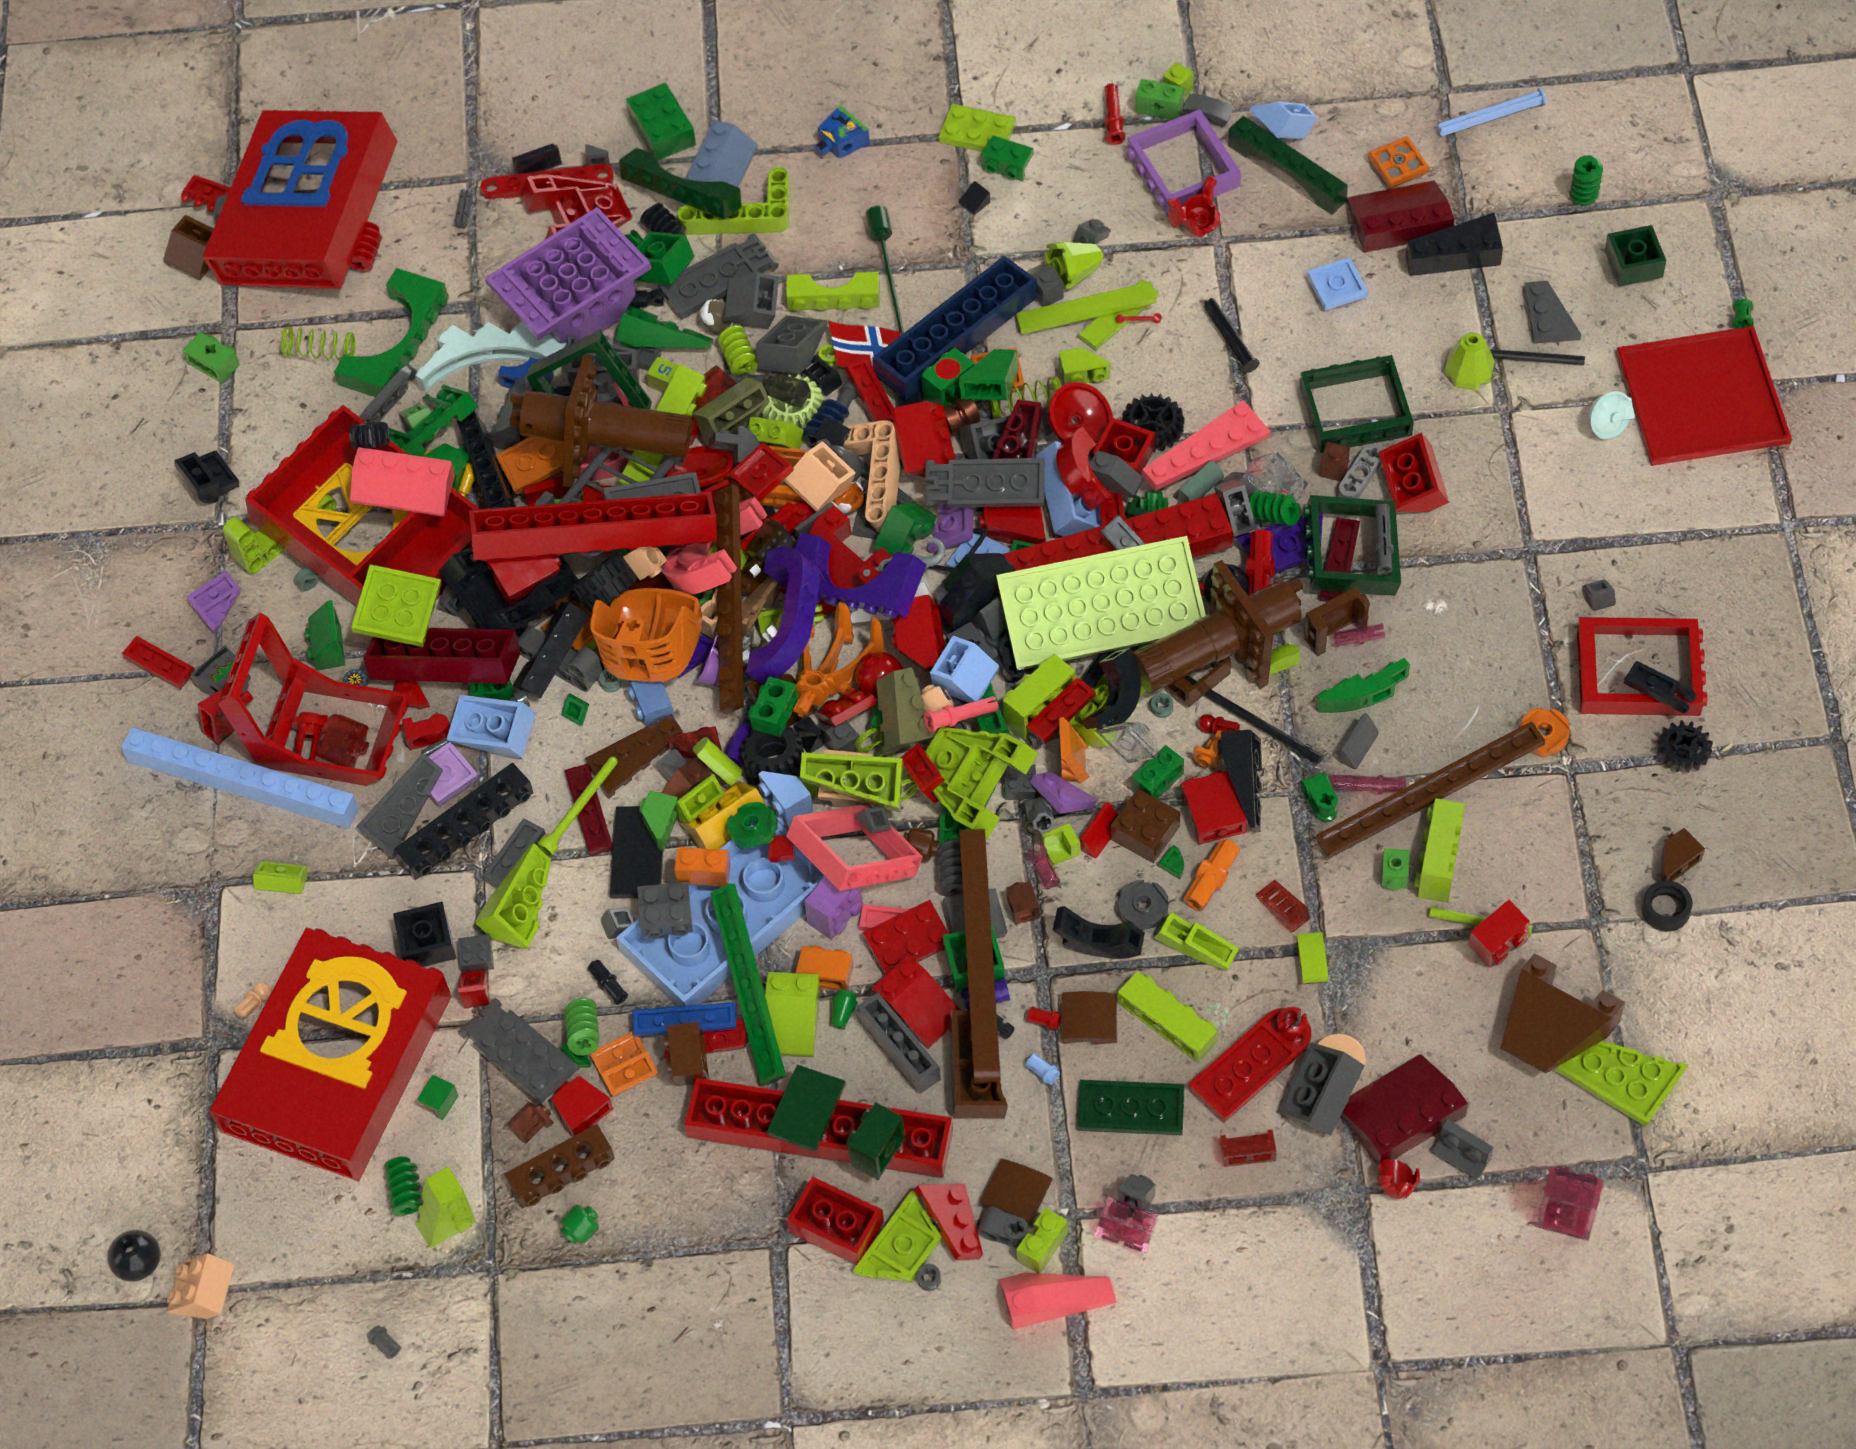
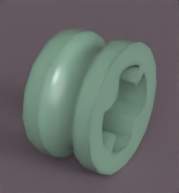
M304 568L295 575L294 581L302 591H308L317 585L319 578L310 568Z
M606 669L600 673V685L605 692L612 693L621 688L622 679L610 674ZM611 677L615 678V681L613 683L612 681H610V683L606 682L607 678H609L610 680Z
M1166 693L1156 694L1151 700L1152 713L1159 718L1170 716L1173 712L1172 697ZM1158 703H1161L1162 705L1167 704V708H1164L1162 706L1158 707Z

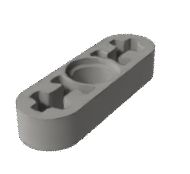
M1371 444L1362 449L1339 485V497L1359 499L1382 464L1379 451L1382 449L1379 446ZM1373 454L1376 455V457H1372L1370 463L1368 464V456L1371 457ZM1357 470H1364L1367 472V476L1360 478L1354 473ZM1352 483L1355 484L1354 491H1350L1349 493L1345 492L1350 490V488L1352 487Z

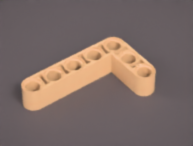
M888 420L846 426L851 430L843 444V447L852 450L856 455L872 453L865 517L879 533L891 507L897 503L901 453L895 427Z

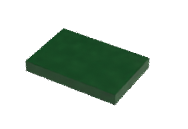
M797 1064L768 1128L767 1135L817 1152L846 1086V1081Z

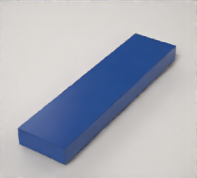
M735 1002L633 1010L634 1037L664 1035L668 1033V1025L698 1022L704 1032L737 1029Z

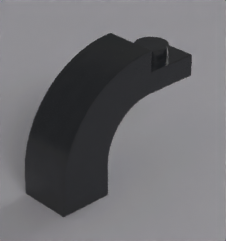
M1130 648L1118 650L1099 662L1108 680L1109 693L1105 704L1082 720L1086 729L1097 728V730H1101L1107 726L1122 724L1134 712L1140 697L1141 676L1137 661Z
M1062 906L1057 908L1053 931L1063 937V945L1083 954L1110 959H1123L1141 955L1145 932L1129 921L1115 925L1096 924L1083 919L1067 907Z

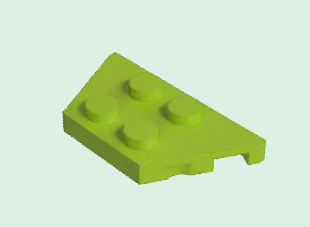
M911 1190L853 1269L856 1276L912 1282L917 1275L918 1269L927 1262L942 1241L941 1235L930 1221L928 1213L921 1206L914 1191Z

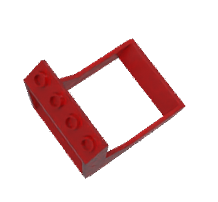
M259 613L249 619L218 705L253 760L261 766L272 770L368 786L377 780H381L386 773L387 767L385 765L394 750L392 744L394 738L400 732L401 725L399 724L401 718L408 709L406 703L409 695L403 692L332 680L294 659L270 618ZM259 644L283 682L265 736L240 699V694ZM304 692L387 706L365 770L307 760L285 748L292 727V718L296 716Z

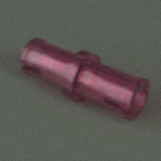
M1383 623L1365 627L1357 625L1354 629L1334 631V638L1345 637V639L1336 640V646L1339 647L1353 643L1361 645L1364 644V641L1384 639L1385 631L1374 633V631L1384 629Z

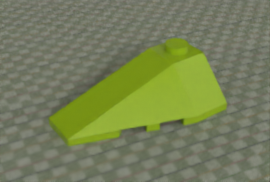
M535 843L531 844L484 905L475 921V924L486 934H490L492 939L524 949L528 948L539 927L537 917L539 909L543 906V900H541L542 890L547 884L551 859Z

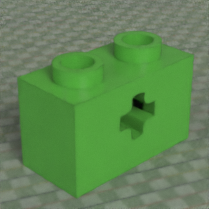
M1146 79L1140 80L1135 95V113L1169 120L1180 117L1184 106V87Z
M199 332L182 350L187 364L222 384L240 365L236 356L237 352L231 346H225L219 343L214 336H207L202 332Z

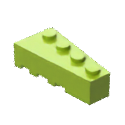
M802 752L800 778L803 783L877 806H883V808L900 812L904 765L902 758Z
M1435 798L1434 808H1428L1426 822H1431L1430 829L1424 830L1422 843L1427 844L1426 851L1421 850L1418 865L1423 866L1422 873L1417 872L1414 886L1419 888L1418 898L1447 903L1449 901L1465 803Z

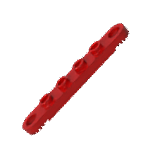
M599 164L496 176L484 179L480 184V189L485 199L521 197L526 176L548 174L613 183L614 172L611 166ZM600 172L608 174L605 178L597 177L598 174L600 175ZM489 185H496L497 187L494 191L486 190L487 187H490Z

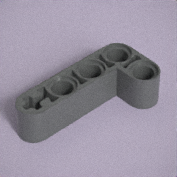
M528 626L518 638L521 650L520 655L530 661L543 644L547 635ZM582 647L578 653L569 649L555 676L587 692L602 672L599 657L587 647Z

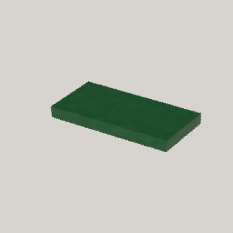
M1080 1080L1078 1131L1183 1136L1185 1084Z

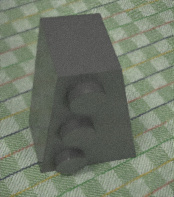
M568 335L567 346L578 341V339H575V336ZM612 345L640 384V365L637 350ZM594 351L587 353L588 355H593V365H597L596 375L606 372L609 374L612 383H614L615 380ZM583 356L567 363L569 385H574Z

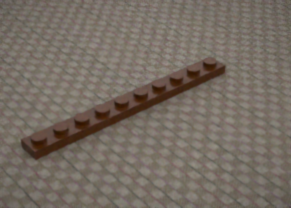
M733 484L716 492L717 552L724 549L737 567L735 572H730L732 578L729 582L717 586L720 712L724 714L732 713L744 707L739 487Z
M1531 721L1316 835V840L1330 859L1434 804L1435 798L1443 799L1545 745V739Z

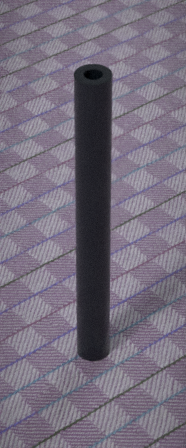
M1498 349L1490 350L1494 359L1584 365L1585 356Z

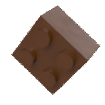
M1137 789L1112 823L1111 840L1154 864L1180 827V811Z
M698 1022L668 1025V1033L664 1034V1045L670 1054V1059H666V1067L671 1079H674L678 1086L694 1084L696 1078L709 1079L705 1035Z

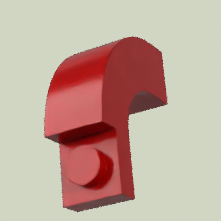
M1080 427L1059 445L1056 461L1060 476L1072 496L1077 492L1092 511L1111 494L1096 477L1089 465L1088 453L1097 444L1085 429Z

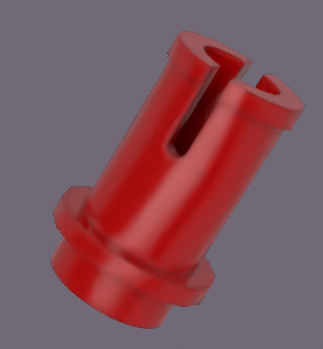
M1034 1006L1030 1008L1027 1016V1022L1046 1026L1051 1031L1059 1028L1062 1015L1058 1014L1056 1010L1050 1012L1035 1008Z

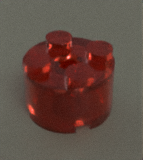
M333 714L321 730L325 734L322 740L318 739L317 757L331 764L354 768L359 756L365 755L369 748V742L366 741L368 725L344 715Z

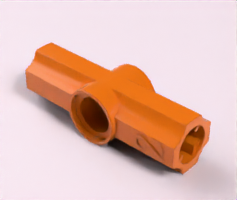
M1221 839L1209 859H1205L1201 863L1196 873L1195 881L1184 896V902L1190 908L1196 911H1203L1214 892L1222 888L1227 879L1228 870L1240 853V848L1235 842L1229 839Z

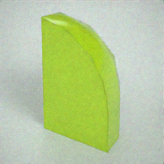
M1290 642L1272 649L1269 675L1300 665L1301 652L1296 644L1293 645Z

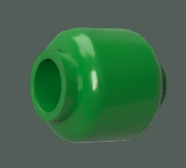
M575 1205L561 1218L562 1228L560 1231L573 1244L577 1242L584 1244L599 1230V1223L596 1221L599 1215L589 1205L585 1208L581 1205Z

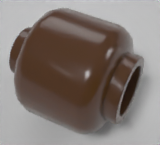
M911 828L909 833L905 832L904 838L923 856L921 862H929L931 855H937L939 841L934 840L935 835L933 831Z

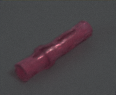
M1331 774L1330 783L1334 790L1371 791L1383 794V792H1398L1406 788V777H1383L1381 774L1372 777Z

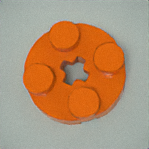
M1536 708L1529 711L1523 717L1521 726L1532 721L1538 730L1540 728L1544 730L1550 729L1549 735H1542L1545 739V745L1532 751L1540 757H1547L1558 753L1567 745L1570 735L1569 722L1561 712L1551 708L1550 711Z

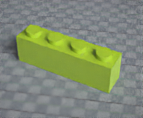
M1137 971L1118 991V1004L1196 1063L1217 1043L1218 1030L1215 1025L1209 1020H1203L1197 1016L1194 1009L1189 1005H1183L1177 1001L1173 993L1158 987L1150 976L1142 975Z

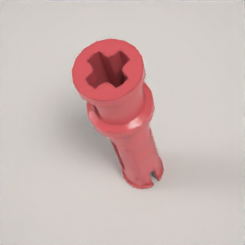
M991 696L957 707L946 705L938 711L932 712L928 710L924 712V724L930 733L936 732L938 728L945 726L951 728L959 721L997 712L998 703L995 701L996 698Z

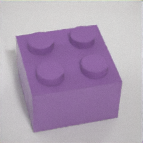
M826 876L804 900L808 924L830 940L837 934H841L851 917L857 916L863 908L861 887L839 891Z

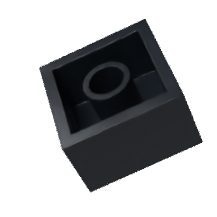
M443 901L393 913L401 956L404 961L408 959L413 960L424 967L456 959L448 916Z

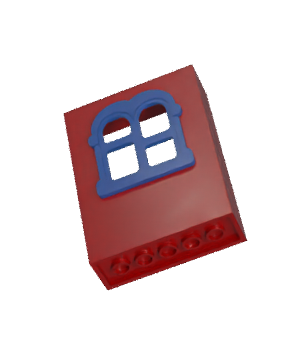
M262 110L202 256L220 285L321 289L342 288L398 142L382 112ZM282 143H303L298 155L277 156ZM313 143L336 144L327 165H305ZM273 165L294 166L283 192H262ZM300 175H324L316 193H294Z

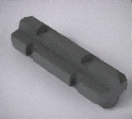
M463 188L459 195L461 198L458 201L455 226L464 229L468 225L467 219L470 214V202L472 201L473 194L471 189Z

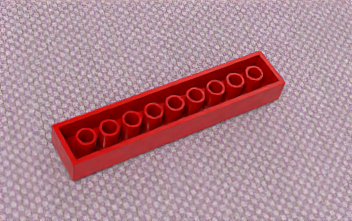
M711 492L469 510L473 560L488 561L495 558L513 559L521 556L538 557L546 554L562 555L572 552L587 553L589 551H612L613 549L623 548L632 550L638 547L650 546L657 548L662 545L682 546L687 543L707 544L717 541L716 513Z
M1217 493L1123 520L1145 544L1187 536L1192 559L1233 547V530ZM1103 525L1003 555L1015 567V571L1116 551V549L1100 533L1106 526ZM998 590L996 592V595L1001 600L1000 593Z
M696 1078L684 1125L688 1138L851 1163L847 1144L848 1137L853 1130H858L861 1125L862 1115L867 1109H871L873 1105L839 1100L817 1152L767 1135L768 1128L785 1091ZM886 1107L903 1116L906 1137L886 1169L944 1178L953 1135L952 1117Z

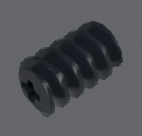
M662 203L652 205L643 212L640 218V222L651 232L682 235L686 233V227L680 224V221L675 219V216L667 208H664Z

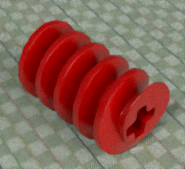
M367 221L350 264L351 268L362 272L372 270L375 256L378 253L377 249H379L382 235L379 233L380 229L375 223Z

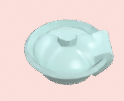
M1613 391L1597 398L1589 411L1592 430L1601 439H1612L1618 436L1627 427L1630 419L1635 418L1632 398L1619 391Z

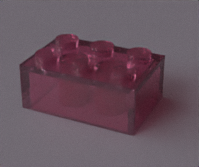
M1550 1167L1536 1228L1589 1241L1604 1180L1598 1179L1592 1174L1581 1175L1573 1173L1564 1167Z

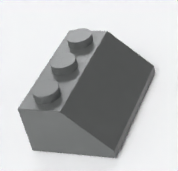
M527 374L516 379L513 387H510L508 390L505 406L500 408L499 420L491 429V438H493L495 448L506 450L529 437L520 435L519 426L510 425L513 402H510L511 393L525 394L526 390L537 391L528 383Z
M1311 1042L1278 1113L1314 1131L1331 1136L1365 1065L1343 1051Z

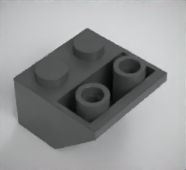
M755 272L730 278L727 285L724 320L768 330L776 314L779 277Z

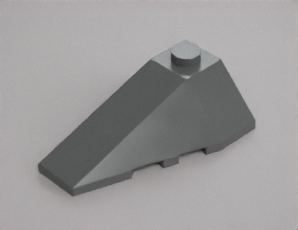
M1048 407L1042 408L1043 415L1038 441L1053 432L1048 419ZM1010 415L959 427L963 449L970 459L993 458Z

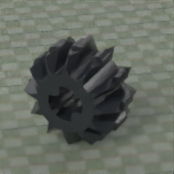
M385 422L354 424L349 428V441H351V447L358 449V447H383L390 443V430H388V424Z

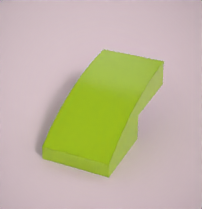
M1322 932L1297 934L1303 983L1329 981Z

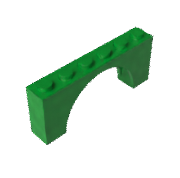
M395 268L386 287L389 298L402 304L411 313L412 322L410 329L401 342L381 354L366 357L344 354L334 371L338 385L376 397L404 366L408 365L412 358L416 357L418 348L422 341L426 340L431 325L436 323L441 308L448 302L449 295L445 283Z

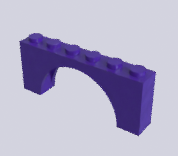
M800 533L794 549L814 562L819 571L820 582L816 603H820V600L831 606L837 607L838 603L841 602L847 604L848 608L853 611H857L860 608L872 615H876L879 612L891 619H896V616L907 618L927 564L915 555L895 551L887 567L872 581L856 588H838L834 586L828 569L832 545L820 536ZM788 580L780 584V586L787 590Z

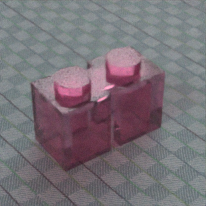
M1108 1197L1100 1216L1096 1236L1117 1244L1120 1240L1124 1241L1123 1246L1146 1254L1159 1214L1136 1207L1132 1222L1129 1223V1226H1126L1131 1205Z

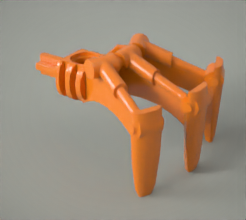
M839 602L836 607L835 641L827 658L817 670H812L809 642L807 643L801 656L802 672H799L796 684L799 699L793 709L794 712L798 713L799 717L807 715L813 704L823 706L830 694L835 695L837 692L842 694L846 690L851 689V684L855 681V671L864 655L886 652L884 649L882 627L876 617H873L871 620L870 643L851 663L836 672L835 669L839 662L838 656L843 643L853 645L854 639L852 621L847 604ZM814 621L810 638H814L815 634Z

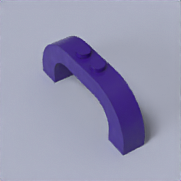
M788 546L767 551L763 572L779 583L788 580L782 621L777 634L767 645L749 654L746 673L761 684H765L768 677L777 679L794 665L804 651L813 627L820 582L819 571L814 562L796 549Z

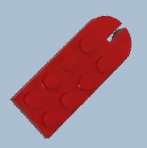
M1298 1007L1278 1008L1269 1012L1188 1083V1089L1223 1122H1226L1308 1049L1312 1031L1306 1013L1301 1016V1009ZM1301 1019V1022L1297 1027H1292L1296 1022H1298Z

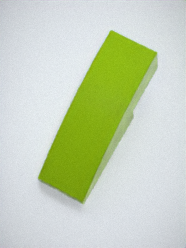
M1172 912L1165 917L1154 939L1186 956L1224 970L1229 969L1239 950L1238 947L1199 923L1195 922L1192 925Z

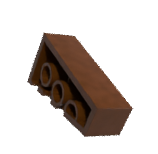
M952 1010L949 1029L953 1118L1005 1119L1008 1104L1001 1089V1082L976 1084L974 1082L970 1010Z

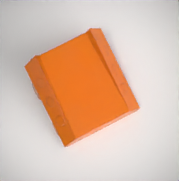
M1064 717L1059 718L1062 779L1073 780L1081 784L1090 778L1086 772L1085 749L1088 746Z

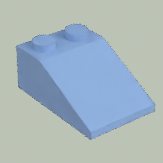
M460 695L446 740L500 756L523 759L536 713L523 702Z

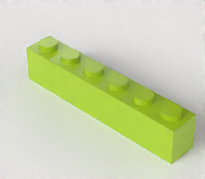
M679 364L656 410L693 416L697 407L695 405L697 398H702L707 389L705 375ZM634 451L632 454L656 468H659L667 458L666 455ZM629 460L622 474L637 482L648 481L655 472ZM620 478L616 486L630 483Z

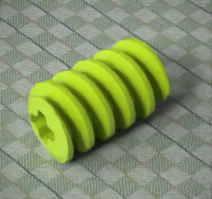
M734 325L722 331L719 335L718 343L721 346L731 373L733 375L743 374L744 372L753 374L758 369V363H756L757 358L750 341H748L747 334H745V329L740 325Z

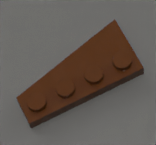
M670 714L586 757L585 760L593 775L596 776L610 757L617 758V765L601 784V788L608 799L615 795V791L622 785H627L641 769L645 770L651 765L650 762L655 757L664 754L682 739L684 734L673 715Z

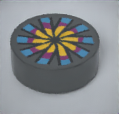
M352 669L343 677L344 683L368 686V678L365 672L360 669Z

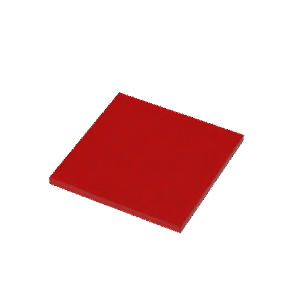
M1754 326L1616 348L1617 358L1629 396L1632 398L1633 409L1651 466L1791 444L1792 437Z

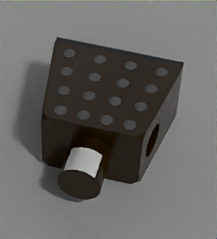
M769 518L746 546V550L753 560L744 569L751 577L755 578L761 571H764L767 551L782 546L795 548L796 544L781 523Z

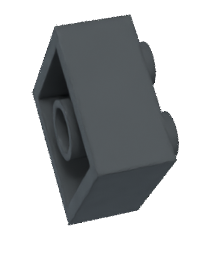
M1036 764L1031 765L1026 775L1007 766L1005 770L1006 800L1037 798V789L1030 783L1033 775L1036 774Z
M490 934L458 938L462 972L494 969Z

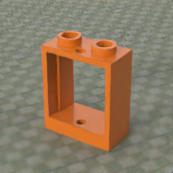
M768 446L790 463L792 467L808 452V450ZM778 485L759 503L765 506L783 507L788 502L796 504L803 501V499L790 486Z

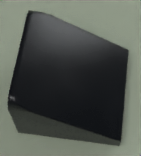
M976 181L968 187L959 200V204L973 215L991 203L990 192Z
M824 417L815 437L819 440L827 439L831 445L843 446L851 429L831 418Z

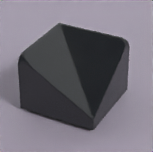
M808 716L793 726L794 731H797L799 737H801L803 748L807 753H812L823 746L822 732L811 717Z

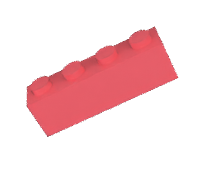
M358 447L352 468L351 503L444 517L455 477L452 461Z

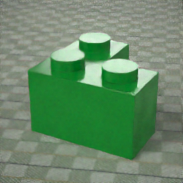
M916 502L894 505L888 513L873 548L876 550L883 548L891 556L894 555L895 551L912 554L916 539L928 537L933 532L937 516Z

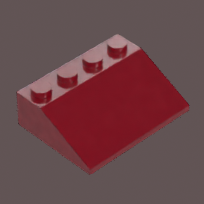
M1435 180L1347 197V204L1364 253L1407 245V242L1454 226L1455 218L1449 201Z
M1419 1054L1350 1095L1341 1117L1377 1166H1379L1382 1160H1394L1441 1132L1448 1119L1456 1123L1466 1117L1468 1102L1451 1080L1422 1054Z

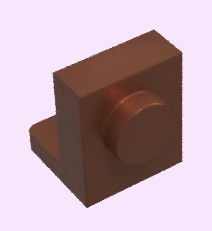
M528 1102L507 1125L522 1142L528 1143L544 1125L551 1127L554 1122L549 1117L551 1115L550 1111L543 1104L540 1103L538 1105Z

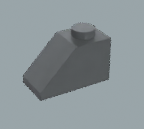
M1040 264L1026 271L1037 279V299L1043 307L1064 299L1063 281L1052 266Z
M1097 450L1090 463L1093 473L1108 491L1134 498L1144 481L1140 474L1118 456Z
M847 720L836 727L823 721L817 724V727L822 732L823 742L830 750L858 752L855 748V742L859 735Z
M1130 1174L1118 1189V1211L1143 1221L1156 1194V1184L1146 1176Z

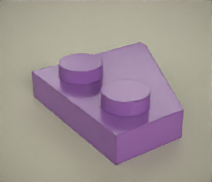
M225 571L186 597L208 628L215 634L241 593V590L229 573Z

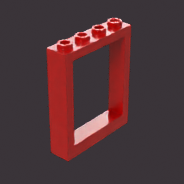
M1579 617L1577 625L1580 713L1701 716L1703 706H1707L1708 695L1707 692H1703V685L1706 684V671L1701 669V664H1704L1705 652L1704 649H1700V643L1703 642V628H1699L1698 619ZM1595 634L1689 636L1692 691L1697 694L1694 702L1682 699V701L1687 702L1690 706L1688 712L1684 714L1676 711L1670 705H1666L1645 694L1598 693Z

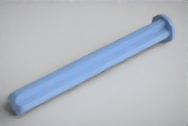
M1538 88L1536 92L1438 124V131L1441 136L1539 104L1544 106L1546 105L1544 91L1542 88Z

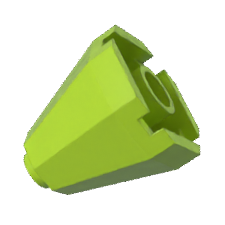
M1049 243L1046 249L1050 250L1044 255L1045 264L1052 266L1062 279L1063 289L1072 288L1101 267L1103 260L1102 250L1096 244Z
M1470 332L1462 336L1448 353L1444 374L1452 379L1455 387L1477 390L1481 384L1485 383L1486 385L1491 382L1495 360L1485 339L1478 333Z

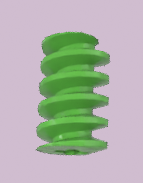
M579 998L571 1001L564 1011L568 1049L572 1053L581 1056L594 1053L598 1049L599 1041L597 1006L593 1000L588 998Z

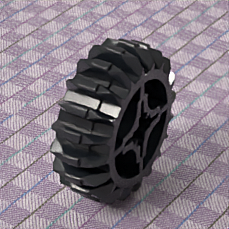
M1152 392L1149 397H1145L1142 394L1140 400L1133 398L1132 404L1127 403L1121 420L1154 432V453L1157 448H1161L1164 451L1166 445L1172 447L1174 441H1179L1185 424L1182 408H1178L1177 401L1171 402L1170 396L1164 399L1161 393L1156 397ZM1140 417V423L1136 425L1135 421ZM1170 420L1171 424L1166 428L1164 425L1166 421ZM1137 437L1134 441L1135 446L1139 445V439Z

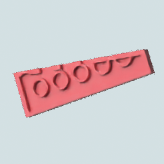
M1243 400L1144 467L1141 475L1156 491L1201 470L1209 461L1216 463L1269 438L1271 431Z

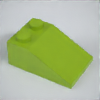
M768 972L765 998L781 1056L814 1057L821 993L819 974Z

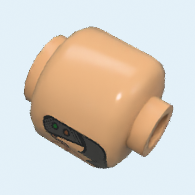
M931 684L921 690L925 711H938L946 705L954 707V702L945 687H935L934 684Z

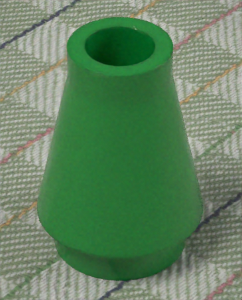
M837 990V994L833 995L832 1027L845 1030L858 1004L855 993L847 990Z

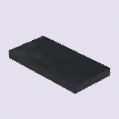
M616 806L610 897L638 898V886L662 884L664 851L658 849L645 826L642 813H640V806Z

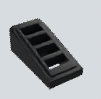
M815 355L810 365L814 364L800 374L804 378L808 377L810 382L815 381L821 393L826 397L842 385L839 372Z

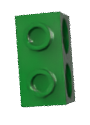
M768 677L765 685H762L759 689L756 704H753L749 710V719L751 720L753 730L781 737L799 699L796 684Z
M1165 745L1132 777V792L1135 793L1137 789H1140L1159 799L1184 774V758Z

